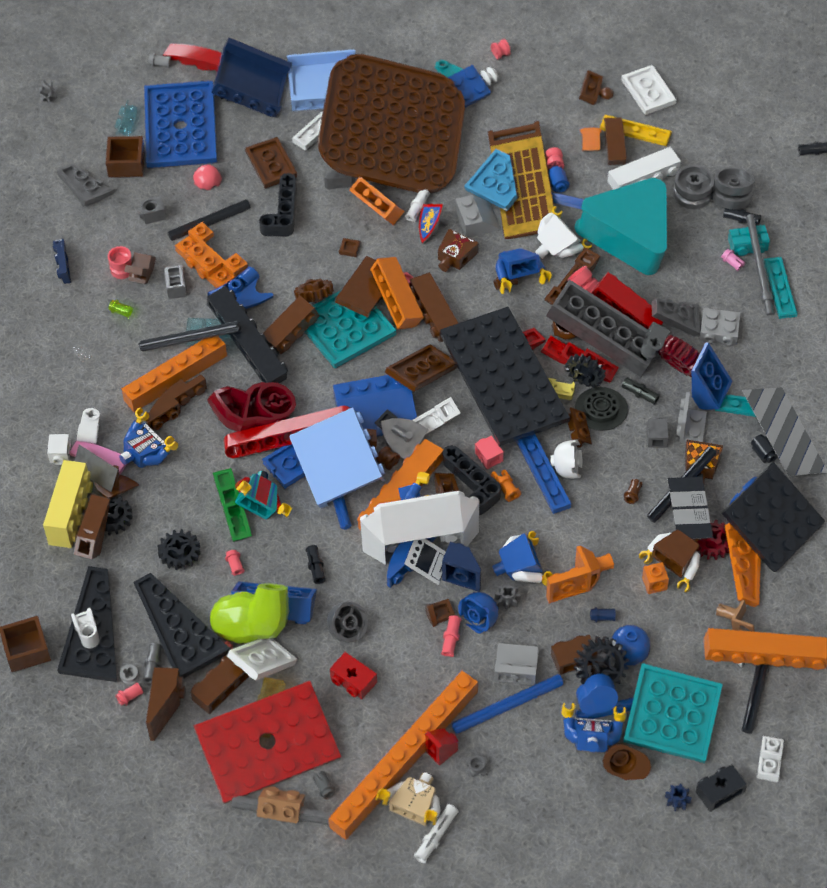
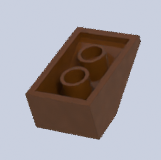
M154 667L146 718L150 741L156 740L180 706L181 698H185L186 688L183 686V676H180L179 668Z

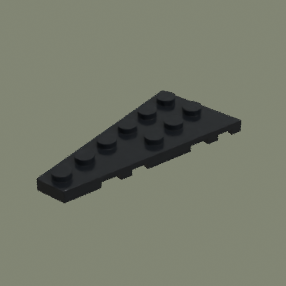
M88 566L74 614L85 612L88 608H91L100 641L94 648L84 647L72 620L57 671L58 674L117 682L109 572L105 568Z
M152 573L133 582L171 667L179 668L180 676H183V679L229 653L231 648L213 633Z

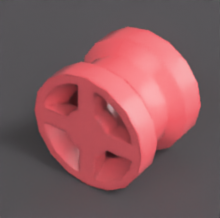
M505 39L500 40L499 43L494 42L491 44V51L496 56V59H500L503 55L508 56L511 54L510 46Z

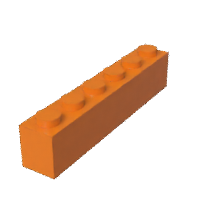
M219 336L199 341L121 388L124 401L133 412H136L138 408H143L159 398L179 380L182 379L185 382L227 357L226 344Z
M424 439L421 444H417L413 454L404 460L399 471L396 470L393 473L389 483L382 486L379 495L376 498L374 497L370 501L369 507L359 514L357 518L358 529L361 530L360 518L365 514L370 515L373 513L374 507L378 504L400 501L398 488L416 483L419 472L429 473V476H431L443 461L444 449L427 439Z
M708 628L704 637L705 660H712L714 662L727 661L736 664H766L775 667H804L815 670L826 669L827 637Z

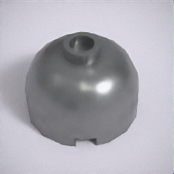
M338 603L330 610L327 617V628L330 634L335 639L343 642L359 640L363 637L368 627L366 611L358 603Z

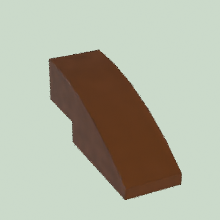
M622 117L604 118L608 165H625L626 148Z

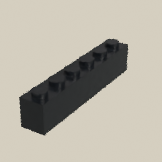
M224 286L208 295L207 305L221 324L234 321L240 322V332L228 335L260 380L265 383H281L286 380L287 366L284 362L279 361L275 349L269 347L265 335L259 333L256 329L255 321L252 318L249 319L246 315L245 307L242 304L239 305L236 301L235 293L232 290L229 291Z

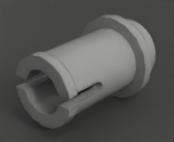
M153 53L149 55L148 63L152 66L169 67L171 57Z

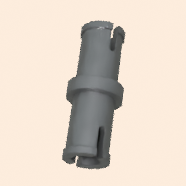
M151 643L149 645L148 656L144 661L145 672L143 682L146 684H152L154 667H160L161 664L159 659L162 646L158 643Z

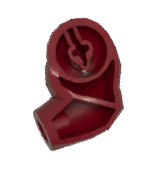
M274 382L253 384L246 391L226 386L216 390L207 399L217 418L228 429L235 432L289 419L296 407V399L292 391L286 386Z

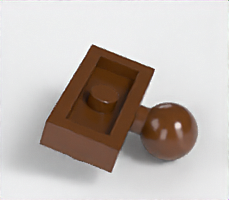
M587 70L579 95L580 100L595 105L598 95L602 99L609 100L614 94L611 88H601L603 76Z

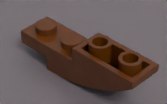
M200 374L186 384L182 379L173 384L153 405L146 424L152 430H159L167 421L176 419L181 413L180 405H186L191 398L196 395L200 396L205 392V389H207L206 379Z

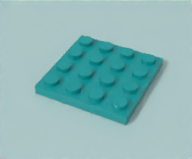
M340 291L312 305L320 316L305 331L306 335L334 369L397 335L396 329L377 307L374 308L369 317H366L335 303Z
M642 663L623 742L705 763L723 684Z

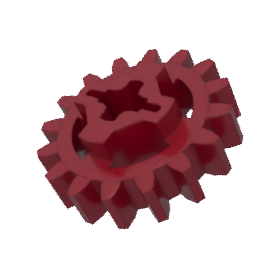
M715 519L714 523H711L713 538H702L696 542L699 545L700 557L707 555V560H709L713 556L717 560L719 555L724 558L726 553H730L724 522L718 524V520Z

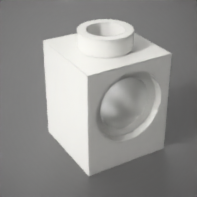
M49 434L47 454L50 463L62 465L63 460L69 461L70 455L68 454L71 442L68 434Z

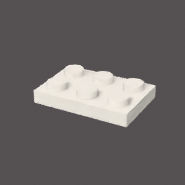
M653 65L622 75V82L645 115L676 104V98Z
M273 638L258 639L229 650L227 655L235 665L239 666L255 681L292 667L297 661L296 657Z

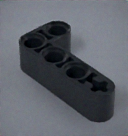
M285 173L280 177L277 214H264L259 218L260 232L263 236L287 237L294 232L297 187L296 178L291 173Z
M449 445L444 448L443 465L474 491L470 498L474 496L479 499V515L484 514L500 500L501 486L499 482L458 447Z

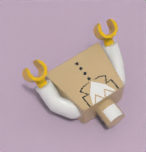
M422 773L419 780L408 777L405 781H401L387 790L379 789L376 800L383 799V805H387L389 801L390 811L424 826L427 825L428 820L433 821V825H436L437 817L441 812L439 797L436 795L435 788L430 786L433 777L428 773Z

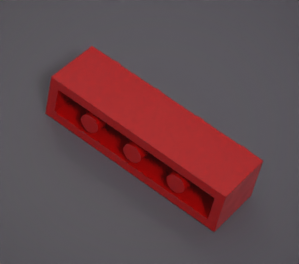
M609 272L599 281L591 293L647 330L652 322L659 325L663 324V321L652 317V305Z

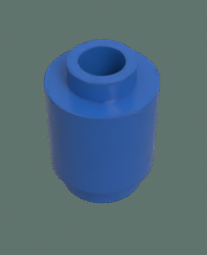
M560 166L552 167L548 174L550 184L554 192L562 193L570 185L567 175Z

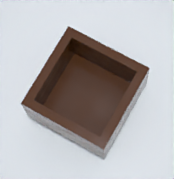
M143 136L108 137L105 162L108 177H143L145 159Z
M38 615L0 626V635L11 672L51 661Z

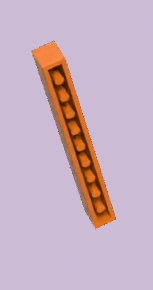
M461 671L328 818L331 830L343 839H348L381 802L382 799L376 800L379 789L387 790L396 785L426 751L425 733L442 728L446 729L478 693V681L464 671Z

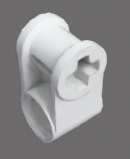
M88 408L83 411L81 423L78 427L77 441L97 443L98 422L100 418V413L97 409Z
M91 608L76 615L74 613L71 614L82 645L89 649L96 647L100 640Z

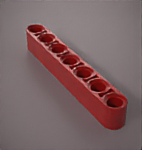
M339 406L227 434L224 437L225 454L229 458H239L291 445L290 435L346 411L350 407Z

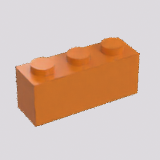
M362 177L358 178L349 189L350 192L393 226L405 212Z

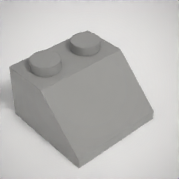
M474 195L456 199V214L466 237L500 230L490 202Z

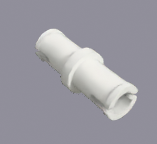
M428 190L419 191L416 198L411 201V207L405 215L407 220L416 221L423 204H425L430 195Z

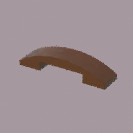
M584 248L575 259V265L557 287L554 286L544 301L553 305L567 284L568 278L583 266H587L592 272L600 259V255Z

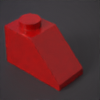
M445 728L428 731L425 733L426 753L440 766L458 751V739L453 733H448Z

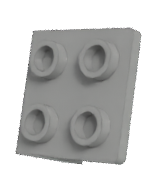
M686 392V397L681 398L676 436H680L679 443L685 444L687 440L703 442L707 413L706 411L688 409L690 392Z
M499 643L494 670V682L535 685L538 647Z

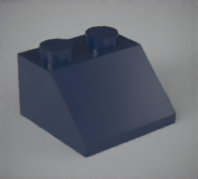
M450 542L442 559V580L480 592L481 568L470 548L462 543Z

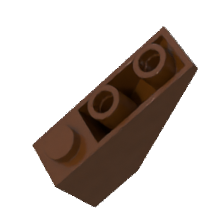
M91 494L77 534L73 555L88 559L100 556L110 498Z

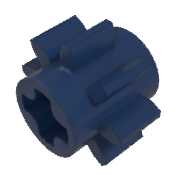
M681 783L675 787L670 785V792H665V798L668 799L666 805L673 806L674 811L681 807L683 810H686V803H691L692 798L688 796L690 789H685Z

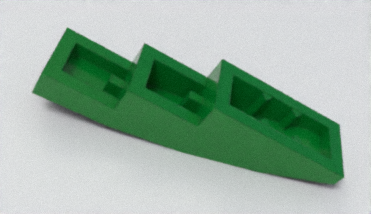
M232 468L213 472V478L232 541L235 542L252 537L245 510L235 503L239 491L235 488L236 482Z

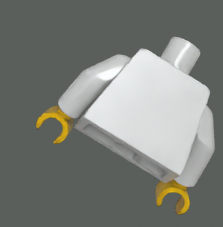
M556 206L552 208L551 213H548L541 219L537 239L542 245L535 252L542 259L549 252L555 257L564 258L582 252L584 248L590 249L592 245L586 246L584 244L588 241L586 239L579 243L581 240L560 219L562 211L555 213Z

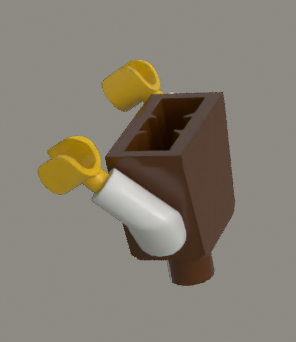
M680 530L659 534L647 547V551L640 552L639 558L642 559L648 555V558L644 561L645 564H650L653 558H655L660 563L663 562L665 567L680 578L684 576V580H680L677 587L679 589L683 583H686L687 588L684 592H688L691 588L689 581L693 580L699 568V545L696 543L699 539H691Z

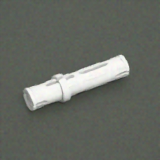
M447 804L445 810L436 821V825L433 826L428 835L424 836L422 845L414 854V857L419 862L426 863L432 851L439 846V840L458 814V810L454 806Z

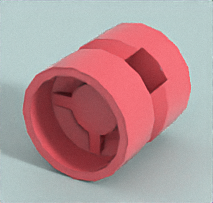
M123 246L112 248L108 253L111 274L116 279H126L130 273L124 271L126 265L132 264L131 252Z
M587 266L578 269L568 278V281H573L590 293L599 283L595 278H591L592 272Z

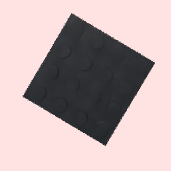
M774 462L722 512V515L773 572L778 571L825 522Z

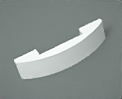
M450 397L413 419V421L427 428V435L458 416L460 411Z

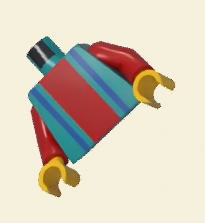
M259 471L250 477H244L235 484L236 490L239 491L235 503L265 520L275 511L278 514H284L286 517L292 511L290 505L286 503L281 504L277 493V485L268 480L269 475L265 471Z

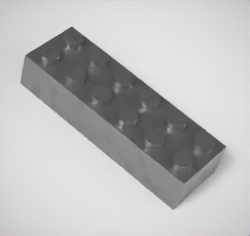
M569 280L546 317L641 377L652 359H647L641 354V347L648 330L573 281Z

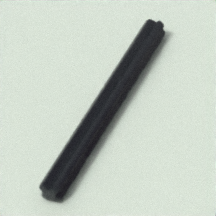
M239 321L146 339L140 341L139 347L141 351H148L240 332L241 325Z

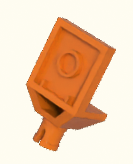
M577 546L575 568L561 574L555 573L547 578L546 598L548 602H556L591 591L600 579L602 571L614 569L611 554L608 553L604 556L595 557L592 551L582 546Z

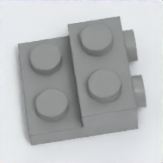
M703 308L699 340L709 344L716 342L722 343L725 346L737 345L740 312Z

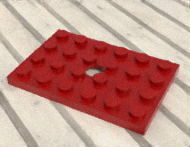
M310 681L194 725V730L224 804L232 801L234 797H243L264 787L266 788L341 758ZM264 734L273 735L276 741L274 747L271 749L261 747L259 744L260 737Z

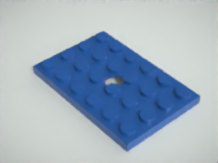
M213 80L144 86L147 168L217 163L214 94L211 93ZM178 121H184L187 124L183 129L174 127Z

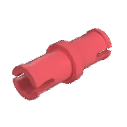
M455 615L449 616L447 630L443 634L444 644L441 652L443 656H454L456 641L460 637L458 632L461 618Z

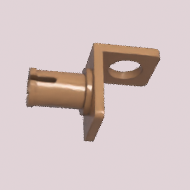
M741 600L736 609L722 603L719 604L716 615L730 619L732 630L745 631L740 627L744 626L749 631L755 632L753 624L741 621L746 612L745 600Z

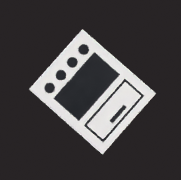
M427 539L414 540L404 564L439 585L442 578V559L446 551Z

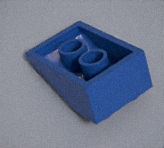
M705 343L691 371L692 398L698 408L702 410L720 409L733 381L710 344Z

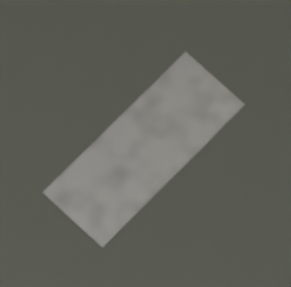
M79 445L74 462L86 463L87 469L90 471V479L109 492H112L118 469Z

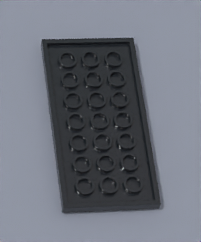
M509 307L440 329V335L499 447L570 422L566 409Z

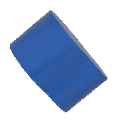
M605 674L592 675L576 691L580 709L587 715L610 711L618 702V694L613 680Z

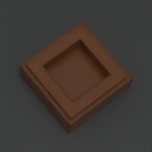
M343 238L339 255L357 257L361 241Z

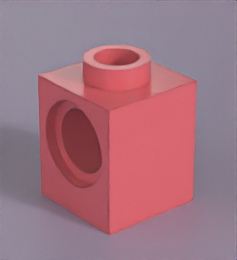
M492 435L482 438L475 443V454L486 469L503 462L504 452Z

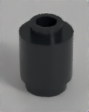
M760 434L751 441L753 451L763 463H771L776 460L778 456L766 436Z

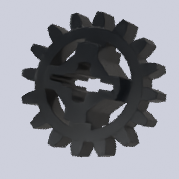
M578 354L571 355L565 364V371L569 372L568 376L572 377L574 382L579 381V384H584L587 387L590 385L593 388L596 385L600 386L606 376L604 374L606 371L601 369L603 366L598 365L597 360H591V356L587 358L584 354H581V356Z
M121 496L118 499L113 497L110 500L105 527L108 536L113 531L116 535L120 529L125 531V525L130 526V520L133 519L131 506H129L127 500L123 501Z
M183 529L179 533L173 530L172 535L166 533V539L161 538V544L157 546L158 556L161 558L162 564L167 563V568L169 569L175 566V570H178L179 566H182L183 570H185L187 564L192 567V561H198V555H201L200 542L197 541V536H191V531L184 534Z

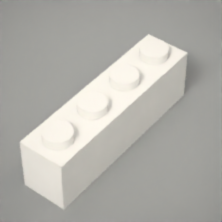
M668 147L608 171V183L612 189H617L649 178L662 180L667 176H675L680 170L681 160L672 148Z

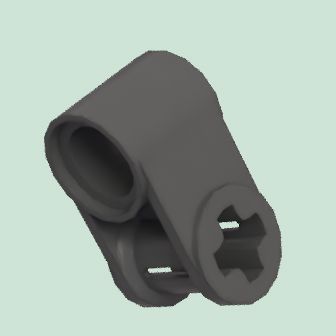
M652 322L641 347V354L647 359L655 358L658 351L663 347L670 330Z

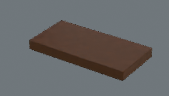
M368 256L364 258L336 297L335 303L369 317L383 297L370 270L376 262L375 259Z
M429 344L386 367L385 373L415 392L455 370L457 366L453 358Z

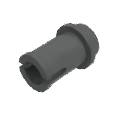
M324 771L318 772L322 778L321 780L316 773L313 776V780L320 790L319 795L324 799L333 797L335 795V787L330 784Z

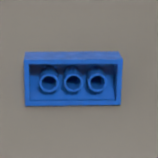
M238 581L231 594L237 592L255 594L258 585L261 583ZM286 586L288 587L289 600L288 620L295 621L297 624H307L313 616L317 589Z

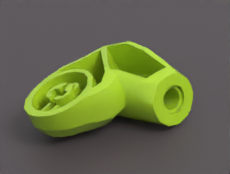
M265 583L258 585L255 594L237 592L221 597L214 604L210 613L212 630L219 637L234 643H249L257 639L276 638L288 621V587L280 584Z

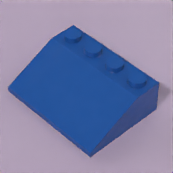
M389 375L333 385L336 407H353L356 413L360 412L364 420L361 423L363 429H374L377 436H383V432L374 422L387 409L397 418L409 420L417 418L412 391Z

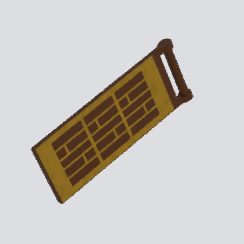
M534 121L533 124L495 132L493 130L488 131L491 154L495 149H498L510 155L518 197L508 211L500 208L504 238L514 239L538 234L541 219L548 213H551L554 207L539 121ZM534 130L536 131L535 133H530V134H525V135H520V136H516V137H511V138H506V139H501V140H496V141H495V138H500V137L515 135V134L524 133V132H529V131H534Z

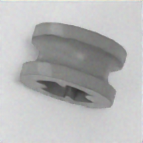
M129 664L121 668L120 677L122 682L133 684L138 680V670L134 665ZM129 671H132L133 676H129L130 678H126L125 673H129Z

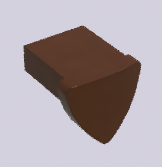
M449 599L425 605L427 617L433 627L437 626L438 623L447 621L449 616L455 615Z

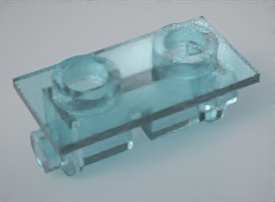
M129 100L126 101L125 106L121 105L118 115L121 117L116 120L114 128H117L115 135L121 132L123 135L128 136L132 132L137 109L133 105H128Z

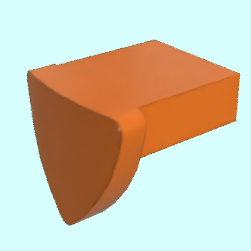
M592 127L580 129L582 134V151H599L602 129Z

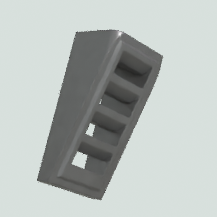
M178 265L164 268L168 298L187 297L183 266ZM169 272H172V273H178V272H179V274H177V275H171V276H169V274H170Z

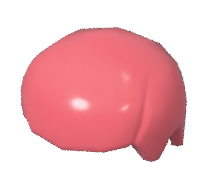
M203 165L196 170L193 180L198 188L211 190L212 187L220 185L222 177L214 166Z

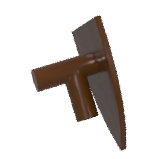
M113 465L118 471L112 492L94 482L97 491L106 498L111 499L139 486L134 480L120 475L119 466Z

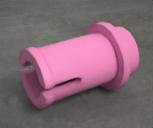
M727 249L721 256L724 262H728L737 271L740 270L739 267L742 268L745 265V262L736 256L733 250Z

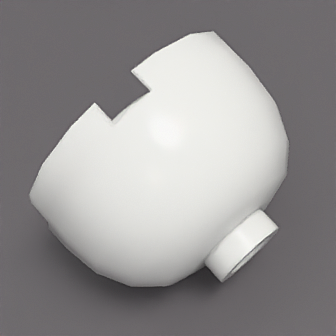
M578 440L560 443L556 447L554 455H551L552 467L555 466L557 473L564 478H581V475L578 474V467L582 468L583 459L582 451L577 450L576 445H580Z

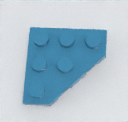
M495 149L464 186L465 190L508 211L518 199L510 155Z

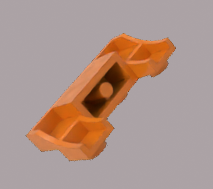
M203 222L189 230V236L175 245L176 252L186 260L187 265L191 269L194 267L198 275L202 279L206 278L215 288L229 282L248 267V263L237 253L224 260L206 244L208 240L214 237V233Z

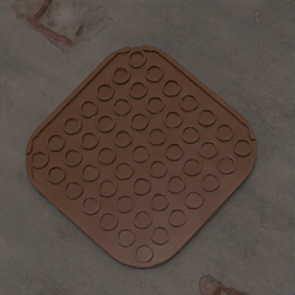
M364 54L349 55L347 58L339 60L333 66L329 75L318 135L319 152L327 165L343 175L355 178L362 177L367 181L416 193L425 189L430 193L440 191L451 182L457 167L465 111L463 94L461 90L459 91L455 87L451 79L440 73Z

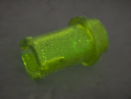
M116 299L111 300L108 310L113 314L116 312L129 318L133 312V307L122 304Z

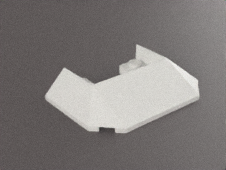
M454 491L378 504L374 507L373 513L370 515L365 514L360 518L363 552L386 565L385 551L394 552L398 544L402 542L440 536L441 542L446 541L450 543L461 539V543L468 547L479 532V499L474 496L471 498L466 497L461 491Z

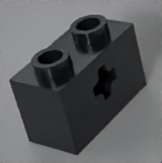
M732 764L728 767L723 766L710 777L705 776L697 783L696 793L711 812L745 793L747 783Z

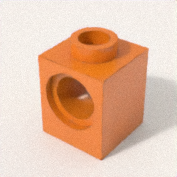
M663 562L643 567L642 579L648 594L667 590L669 578Z

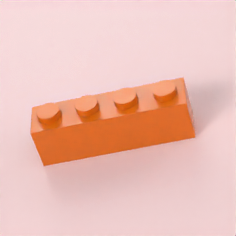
M396 257L378 258L370 270L397 329L416 327L424 316L402 271L401 265Z

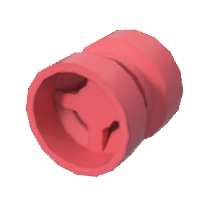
M556 147L546 150L545 158L548 171L554 166H560L563 169L562 150Z

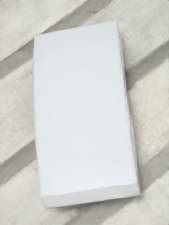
M763 736L757 779L778 782L783 739Z

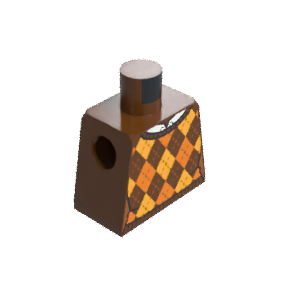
M687 440L685 447L686 471L709 446L716 450L715 457L697 475V477L703 478V483L705 478L713 479L722 456L723 445Z

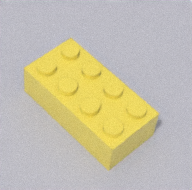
M63 460L43 524L49 545L72 548L73 542H76L77 528L83 520L82 512L88 506L87 495L93 490V482L90 481V471H88L86 463Z

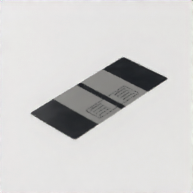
M668 478L676 530H680L691 539L713 538L703 478Z

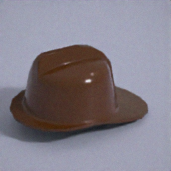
M615 744L608 748L604 754L603 766L605 770L623 780H642L650 773L651 763L647 755L626 744Z

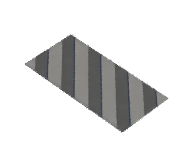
M782 387L742 390L788 476L827 473L825 464Z

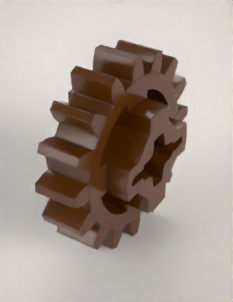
M320 278L306 280L304 284H300V287H296L293 291L295 299L301 296L308 303H317L322 301L323 298L328 297V295L333 294L334 288L332 281H323Z

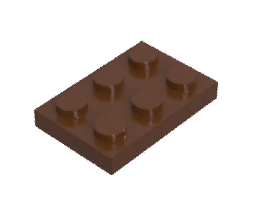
M278 137L245 148V153L265 189L280 184V177L285 173H291L295 178H298L297 172Z

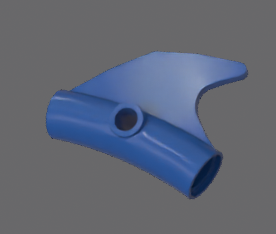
M247 267L229 282L207 292V295H210L226 286L229 291L232 290L235 293L236 301L239 305L242 304L245 309L262 304L273 298V293H259L256 291V283L260 276L253 267Z

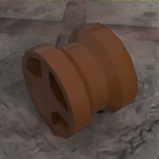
M385 446L379 451L376 460L379 464H384L387 470H391L399 462L400 455L396 452L393 453L389 446Z

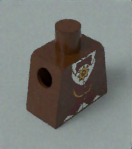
M448 229L438 248V260L441 261L438 267L444 272H447L451 266L460 270L479 253V242L452 229Z

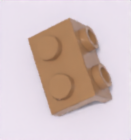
M264 787L258 798L257 816L298 823L305 795L294 790L282 791L276 787Z

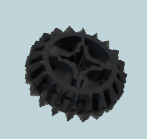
M596 636L595 642L592 639H588V646L584 643L581 644L584 649L583 651L577 650V654L580 657L574 658V661L578 663L574 666V670L578 671L576 677L581 678L580 683L584 684L592 675L609 672L610 674L607 676L613 680V683L621 684L620 676L626 677L623 670L629 669L625 665L629 659L624 657L627 652L622 649V645L620 643L616 644V640L613 638L609 640L607 636H604L602 640L599 636ZM601 650L599 654L592 655L596 651ZM612 652L615 656L614 667L611 665ZM588 661L592 663L590 676L587 670ZM595 661H597V662H599V663H600V662H602V663L604 662V664L607 665L608 667H606V666H604V665L601 666V665L597 664Z

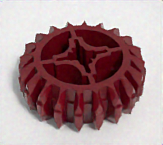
M669 335L665 339L663 347L658 351L661 358L671 367L686 376L692 377L691 371L700 355L693 346H690L687 342L676 336Z

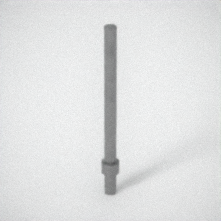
M749 214L746 218L762 292L760 295L761 301L764 303L766 315H773L771 303L773 299L768 289L753 214Z

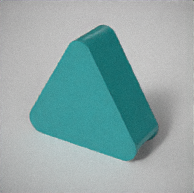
M649 178L583 200L581 218L574 225L575 232L579 236L644 275H653L658 271L667 249V187L662 180Z

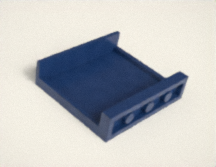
M228 37L222 49L211 93L267 116L276 117L281 110L280 102L292 63Z

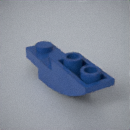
M437 537L425 539H427L430 542H433ZM413 541L399 543L395 549L387 572V586L389 588L394 584L398 585L405 573L413 571V569L404 564Z

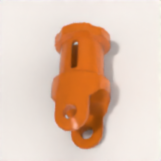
M505 469L501 472L502 476H498L494 471L491 472V476L499 482L507 502L519 498L521 491L515 487L513 479Z

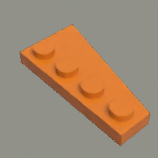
M728 523L725 525L738 601L745 600L747 605L756 607L759 605L761 558L735 528Z

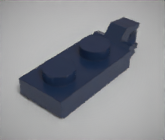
M64 238L53 241V250L57 253L55 254V261L59 265V268H56L58 278H62L63 283L68 284L71 282L66 244Z

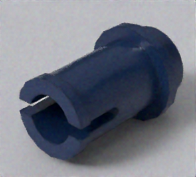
M594 607V609H590V620L595 623L597 621H615V608L597 609V607Z

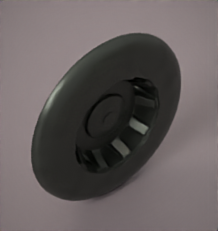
M607 387L590 388L584 391L575 403V409L585 412L588 428L597 431H607L618 427L625 420L628 413V406L624 397L617 391Z

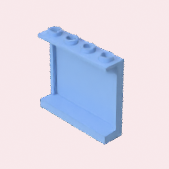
M355 49L287 55V61L292 63L289 70L292 111L323 109L328 79L333 66L339 60L341 61L347 58V56L355 54Z
M353 407L289 436L316 503L320 508L327 507L328 502L380 479L382 482L385 481L383 477L386 474L382 464H378L376 460L378 453L374 446H370L368 441L371 439L370 434L361 425L364 420L360 412L356 413Z

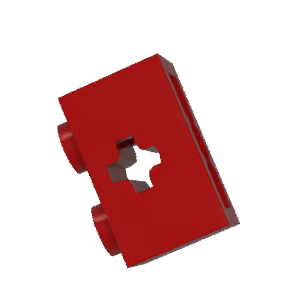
M346 652L330 668L331 681L337 686L342 685L345 687L348 694L354 698L357 696L363 699L377 684V674Z

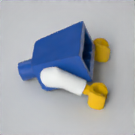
M530 531L528 536L524 533L511 536L503 548L499 550L502 561L492 566L497 576L506 572L512 580L535 583L542 581L547 586V577L553 574L550 571H546L544 575L541 574L543 570L534 546L539 542V538H534L536 536L534 531Z

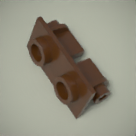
M571 407V413L568 414L570 417V422H568L569 430L574 431L571 433V439L579 441L580 445H576L577 448L582 447L584 442L592 444L585 412Z

